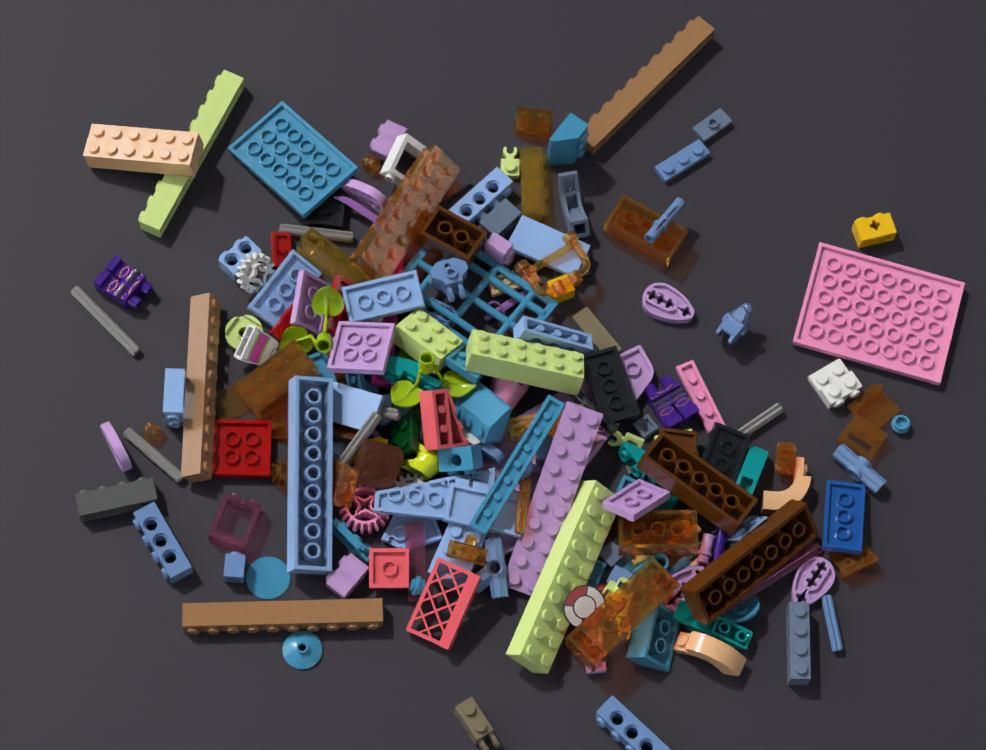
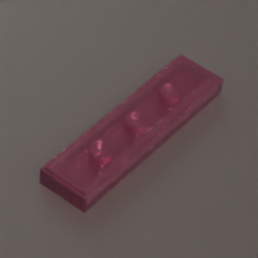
M424 523L404 524L405 548H409V585L416 576L424 579L426 585ZM407 589L408 603L418 602L421 595L417 594L414 596L411 594V590Z

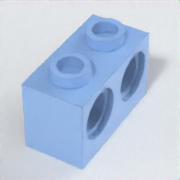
M247 236L243 239H238L233 244V247L229 251H224L218 259L219 267L234 282L240 278L235 275V273L240 271L236 267L242 265L241 259L246 260V254L242 253V251L250 250L247 253L252 256V252L262 253V250ZM229 262H236L233 266L228 265Z

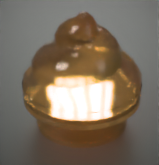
M368 154L360 161L362 167L369 173L376 172L380 167V159L374 154Z
M151 421L142 426V434L145 441L156 439L161 434V427Z

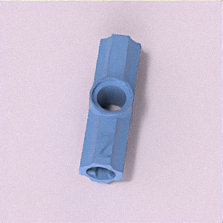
M844 443L832 454V457L846 469L847 474L853 480L860 481L874 494L878 493L887 481L872 469L871 463L865 457L856 455Z

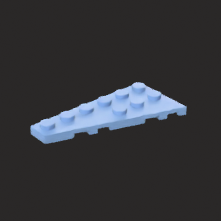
M495 468L461 476L455 475L431 480L422 484H411V486L402 488L396 487L376 491L373 513L443 520L450 484L455 483L456 477L469 480V487H472L473 481L489 484V491L494 484Z

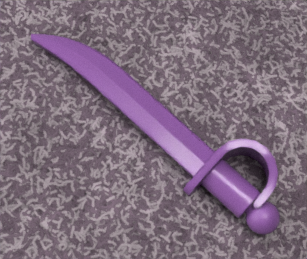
M334 196L335 199L347 204L376 223L375 228L379 225L386 231L389 230L391 234L396 232V228L393 227L395 221L391 215L384 214L379 217L351 198ZM390 217L392 224H389L383 218Z
M544 285L535 286L539 290L545 288ZM523 290L520 294L526 297L528 292ZM510 298L502 304L497 301H491L488 305L495 306L497 311L506 315L505 311L517 304L518 301ZM485 312V321H490L491 318H494L493 316Z

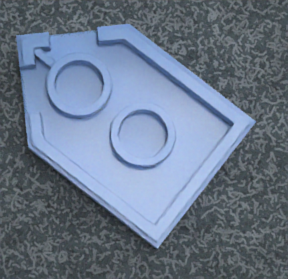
M393 515L381 540L397 548H409L410 551L440 541L443 537L436 519Z

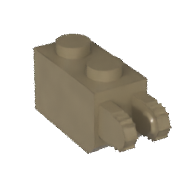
M473 697L455 706L454 714L475 745L478 744L481 750H489L483 741L489 738L495 748L501 747L493 733L494 729Z

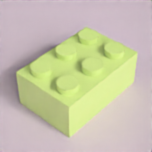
M417 309L396 325L393 343L418 362L421 353H432L434 355V364L438 365V370L440 371L446 366L443 364L445 358L459 347L463 340L425 311Z

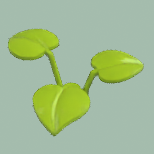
M325 286L319 289L313 296L312 309L317 315L325 314L323 332L317 336V340L312 334L308 335L304 327L291 326L283 333L278 350L288 354H304L313 348L314 342V346L319 352L327 353L330 351L333 342L332 336L327 333L328 315L336 316L343 311L344 300L341 294L331 286Z
M400 350L399 357L418 362L405 351ZM423 352L419 355V370L415 384L413 385L407 380L396 382L391 388V402L393 405L402 408L413 407L419 404V391L423 390L417 386L421 375H428L433 370H435L439 381L443 383L442 389H448L453 398L465 396L477 386V383L474 384L455 371H447L443 379L438 370V365L434 364V355L430 352Z

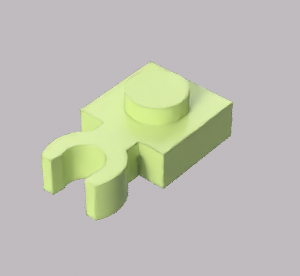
M504 147L503 156L505 159L501 158L500 170L510 179H519V159H515L517 148L514 147L513 153L509 154L507 153V147Z
M617 431L613 434V436L617 437V440L610 439L608 444L611 446H621L623 442H628L642 448L645 439L628 432L624 437L621 432Z

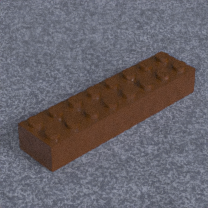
M794 499L789 500L680 587L694 620L708 625L820 535L807 503Z

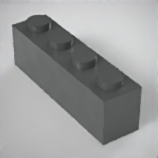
M140 477L137 481L133 482L122 481L114 486L103 485L96 490L85 489L75 494L81 522L139 510L152 502H155L156 506L159 505L153 477Z

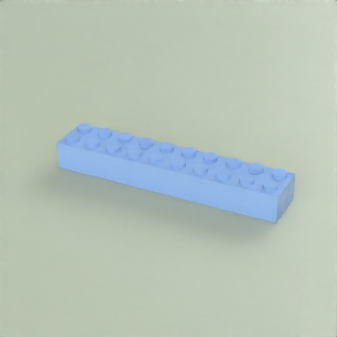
M295 375L289 380L287 573L326 575L332 571L333 378Z

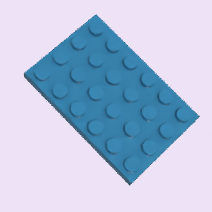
M283 101L228 147L229 152L304 219L359 171L358 167Z

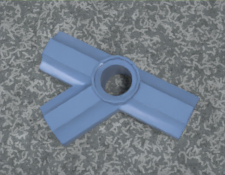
M502 538L486 539L484 541L487 564L476 573L482 576L477 592L481 593L490 586L491 599L509 597L506 573L507 564L505 563ZM499 563L501 566L500 571L494 573L493 567Z

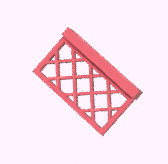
M438 557L406 631L447 650H451L482 576ZM440 563L447 565L450 571L449 575L441 578L437 571ZM462 572L469 575L464 584L457 585L454 577L455 574ZM451 576L455 587L445 591L441 580ZM438 581L442 592L432 596L429 589L430 585ZM457 590L459 595L458 601L450 604L446 593ZM444 595L447 606L437 609L433 598ZM431 600L434 611L424 614L421 606L423 602ZM449 608L450 619L442 622L438 611ZM435 613L439 624L429 627L425 616ZM422 618L426 629L421 631L412 629L415 620ZM438 626L441 627L443 632L440 641L433 638L430 632L431 629Z

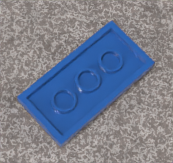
M833 480L826 481L822 550L861 555L865 503L864 484Z

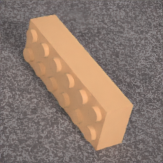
M92 124L83 157L88 166L92 168L195 177L204 144L197 132Z

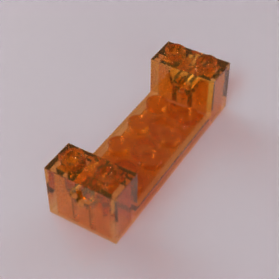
M652 557L566 636V646L594 672L607 660L608 654L661 604L665 606L679 593L681 585Z

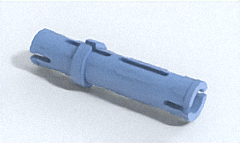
M676 198L664 214L653 222L651 229L644 235L648 243L653 244L660 234L665 233L667 226L686 206L683 199Z

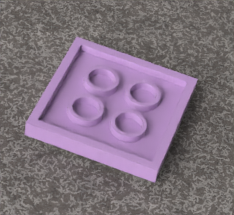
M339 321L327 364L328 372L385 375L396 330L395 324Z

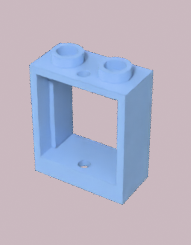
M165 368L163 416L165 426L170 428L184 426L185 369Z

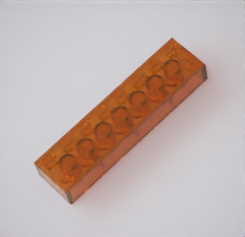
M437 145L423 148L349 259L370 281L393 274L461 171Z

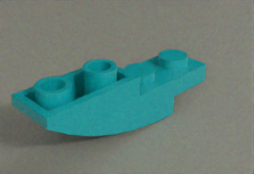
M389 356L385 375L380 376L390 383L407 380L414 385L418 375L419 363L401 357ZM422 374L417 387L423 391L441 389L442 382L429 375Z
M623 442L617 453L620 459L629 466L632 474L638 479H648L649 483L665 489L636 468L646 451L628 442ZM670 493V499L665 501V503L670 507L675 506L679 498Z
M753 445L750 446L736 481L737 485L751 495L754 492L769 453Z
M682 600L678 601L671 618L687 626V629L690 631L706 634L741 650L747 649L753 634L752 631L721 616L709 625L693 619L687 603Z

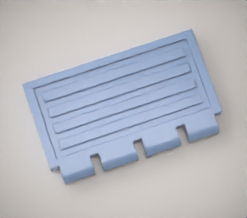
M456 477L455 483L450 484L443 522L469 527L470 521L489 492V484L473 481L472 487H469V480ZM513 490L488 532L515 538L521 537L528 499H524L525 492Z

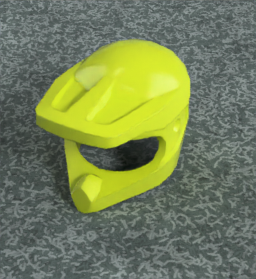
M418 442V451L414 452L417 455L416 458L403 459L401 465L402 468L410 473H416L419 478L424 476V480L428 481L439 472L437 450H425L424 444Z

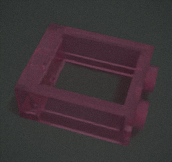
M225 493L209 531V541L246 554L262 514V505L253 499H249V501L242 499L240 495L235 493ZM228 503L254 512L243 539L218 531Z

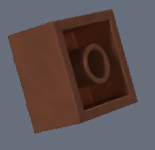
M363 439L352 470L354 482L382 490L393 488L404 459L401 447Z

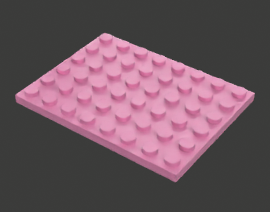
M819 242L792 344L939 386L965 282Z

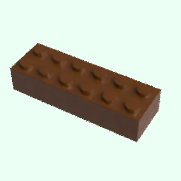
M664 431L659 434L642 455L636 466L641 472L670 491V493L730 536L735 533L758 501L749 492Z

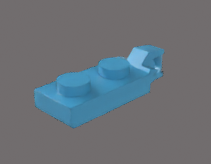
M337 518L333 519L332 533L355 556L358 555L368 564L369 548L371 547L363 545L361 538L356 534L353 535L345 522L339 521Z

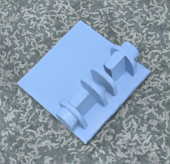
M767 516L746 517L732 536L728 535L727 541L731 542L729 546L732 547L767 519Z

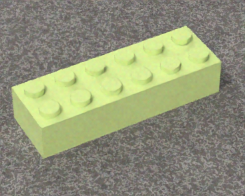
M472 329L466 345L465 371L578 396L584 380V354Z

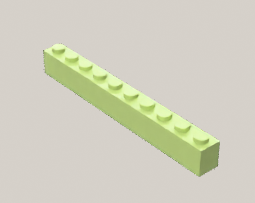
M223 70L222 74L216 77L213 90H209L206 96L207 101L204 105L200 106L198 117L196 120H192L189 127V132L199 133L204 144L197 172L245 87L243 77ZM164 174L165 176L162 181L159 180L156 185V192L153 196L149 197L146 210L142 211L139 215L140 229L161 238L194 176Z

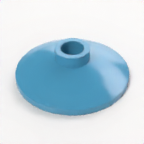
M747 593L726 610L722 616L731 622L747 621L758 613L760 609L759 600L756 596Z
M309 631L294 632L286 638L283 644V657L295 669L305 670L312 668L321 659V641L315 634ZM304 645L306 649L304 651H300L298 649L299 646Z

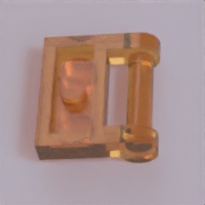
M856 413L837 442L840 444L844 443L870 462L888 434ZM851 433L872 447V449L867 451L849 439L848 435Z

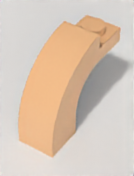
M796 457L793 469V484L788 489L779 492L763 491L760 515L771 516L791 499L802 502L811 482V476H806L807 464H804V457Z
M692 631L691 634L680 632L673 647L676 653L704 659L716 666L723 674L738 677L747 660L728 644Z

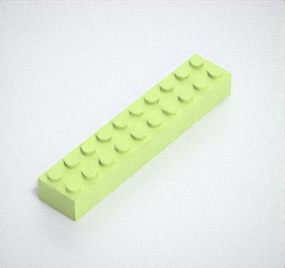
M596 480L580 482L569 513L562 523L506 652L507 656L532 673H549L569 626L563 612L565 598L574 588L587 584L616 514L603 508V501L614 495V493Z

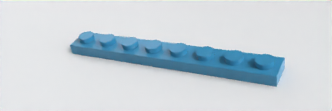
M551 395L547 396L470 521L469 527L486 536L565 407L564 403Z

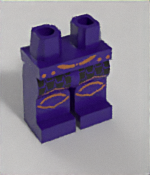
M118 255L112 258L106 266V270L103 269L93 281L97 291L121 304L126 309L131 307L137 310L142 304V299L138 297L139 293L141 292L149 296L153 291V286L147 281L146 275L126 264Z
M669 374L660 379L659 382L663 388L659 391L654 383L645 388L644 391L648 397L647 404L651 407L663 428L676 429L681 424H685L698 416L700 410L697 405L692 403L678 380L674 381Z

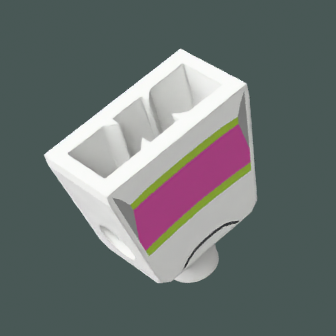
M248 323L234 353V357L243 362L268 367L271 360L277 363L280 362L283 353L276 350L279 345L278 341Z

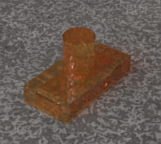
M468 534L464 543L454 540L449 541L446 557L485 566L488 549L476 546L477 537Z

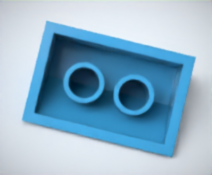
M570 112L549 139L546 165L575 163L578 158L581 159L586 152L585 147L588 143L586 139L589 135V124Z
M480 381L465 396L453 398V403L457 410L455 412L463 427L483 444L502 441L512 408Z
M658 601L640 602L626 658L641 666L669 672L674 652L673 647L676 643L680 627L679 622L671 619L674 611Z

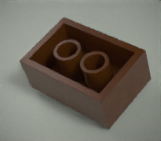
M438 205L419 232L418 244L444 259L457 258L466 261L469 268L486 242L487 231Z

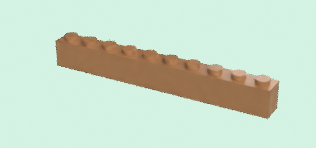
M698 16L694 20L691 19L682 32H677L673 38L674 40L663 46L662 52L658 55L655 54L646 67L640 68L637 73L638 75L634 79L630 78L627 81L626 87L622 90L619 89L610 102L607 101L603 104L598 114L594 113L587 123L589 124V135L586 139L588 141L585 147L586 151L593 155L713 38L715 29Z
M211 293L192 296L190 302L181 477L192 483L210 480L213 470L212 458L214 452L213 439L215 433L214 419L216 415L215 399L217 396L216 380L218 377L217 362L221 299Z
M382 598L182 603L183 631L188 634H198L203 631H207L209 634H217L219 631L238 633L243 630H247L249 633H257L259 630L278 632L282 629H287L289 632H297L299 629L318 631L322 628H327L329 631H337L339 628L358 630L361 627L377 630L379 627H383Z

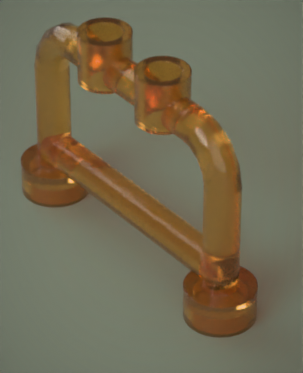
M572 230L562 237L566 244L565 246L531 266L527 260H521L514 266V269L518 275L523 274L537 295L549 296L556 293L557 296H560L567 291L565 286L570 283L573 286L582 283V276L590 269V260L577 242L579 236ZM574 249L583 262V266L579 270L570 272L564 279L555 281L551 287L547 289L541 288L532 274Z

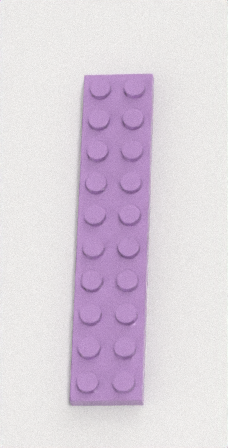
M566 401L523 522L521 537L517 538L507 566L508 588L529 596L532 595L562 523L571 508L603 414Z

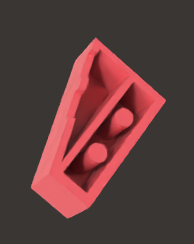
M449 390L419 391L425 450L470 445L469 440H466L463 434V425L459 423L455 412L457 410Z

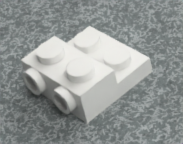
M840 358L807 378L828 409L832 407L838 408L847 398L853 399L861 393L862 384L852 371H848Z

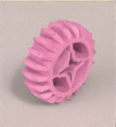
M360 484L356 488L352 485L351 491L345 490L346 496H341L340 500L342 502L338 505L341 509L339 516H343L341 521L347 522L348 528L353 526L354 533L360 529V534H364V530H368V534H371L372 528L378 532V525L384 527V521L389 520L388 514L379 513L377 515L373 513L375 492L382 489L377 490V488L369 486L362 487ZM360 496H369V497L364 499V498H361ZM351 502L357 508L353 516L349 511ZM363 518L370 519L369 521H361Z

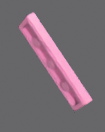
M694 360L676 366L675 370L690 400L700 410L698 416L707 434L711 433L714 422L725 425Z

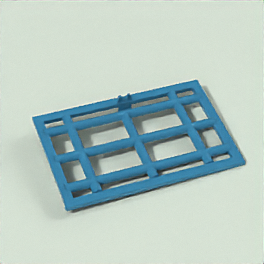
M422 247L401 273L413 271L417 266L429 273L432 266L423 261V258L430 250ZM481 250L476 258L490 266L491 269L487 272L472 262L469 269L483 279L472 292L464 288L466 300L455 313H452L424 294V291L430 285L428 281L430 273L420 284L424 303L470 334L472 329H478L461 319V317L472 303L503 323L496 333L503 336L509 329L513 330L517 324L515 321L526 308L539 315L536 319L545 321L559 303ZM499 272L527 291L528 294L524 297L494 276ZM489 282L520 302L509 318L478 298ZM536 297L547 306L542 309L533 303L532 300ZM425 311L427 314H429L431 317H433L435 320H437L439 323H441L443 326H445L447 329H449L451 332H453L455 335L461 338L463 342H468L467 338L453 330L447 322H443L442 319H437L436 317Z

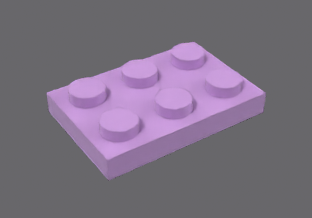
M301 270L298 273L290 324L304 327L307 333L317 337L323 332L322 326L325 314L317 315L314 313L312 299L319 289L325 286L330 287L331 284L306 270Z
M639 478L603 501V508L634 522L670 499V491Z

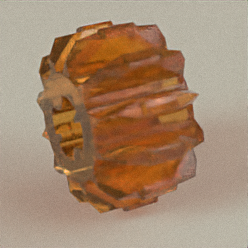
M790 442L778 443L774 467L776 473L791 475L794 472L797 450L795 444Z
M284 456V461L277 458V464L271 465L273 470L270 471V476L273 477L272 483H278V488L285 485V489L288 490V475L286 473L283 474V471L288 473V458Z

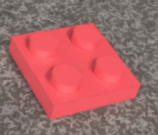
M369 548V589H409V548Z

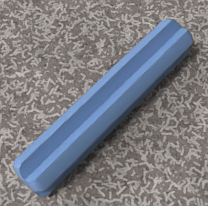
M824 595L821 601L833 652H840L843 650V644L833 598L831 595Z

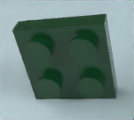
M411 413L389 424L388 444L401 447L404 457L418 451L419 415Z

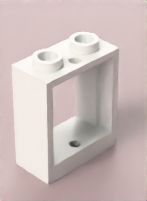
M408 133L399 135L389 152L380 174L388 182L397 185L404 193L418 191L435 153ZM403 150H406L420 161L412 180L395 169Z

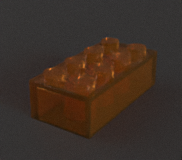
M623 194L605 221L603 233L668 268L685 242L688 229L672 221L667 226L665 233L660 234L653 244L648 243L644 235L651 229L653 222L662 215Z
M292 340L236 383L233 388L258 420H263L288 400L289 380L295 375L318 377L320 372L299 344Z
M651 510L634 522L617 515L618 556L656 555L658 553L665 555H697L699 548L697 510Z

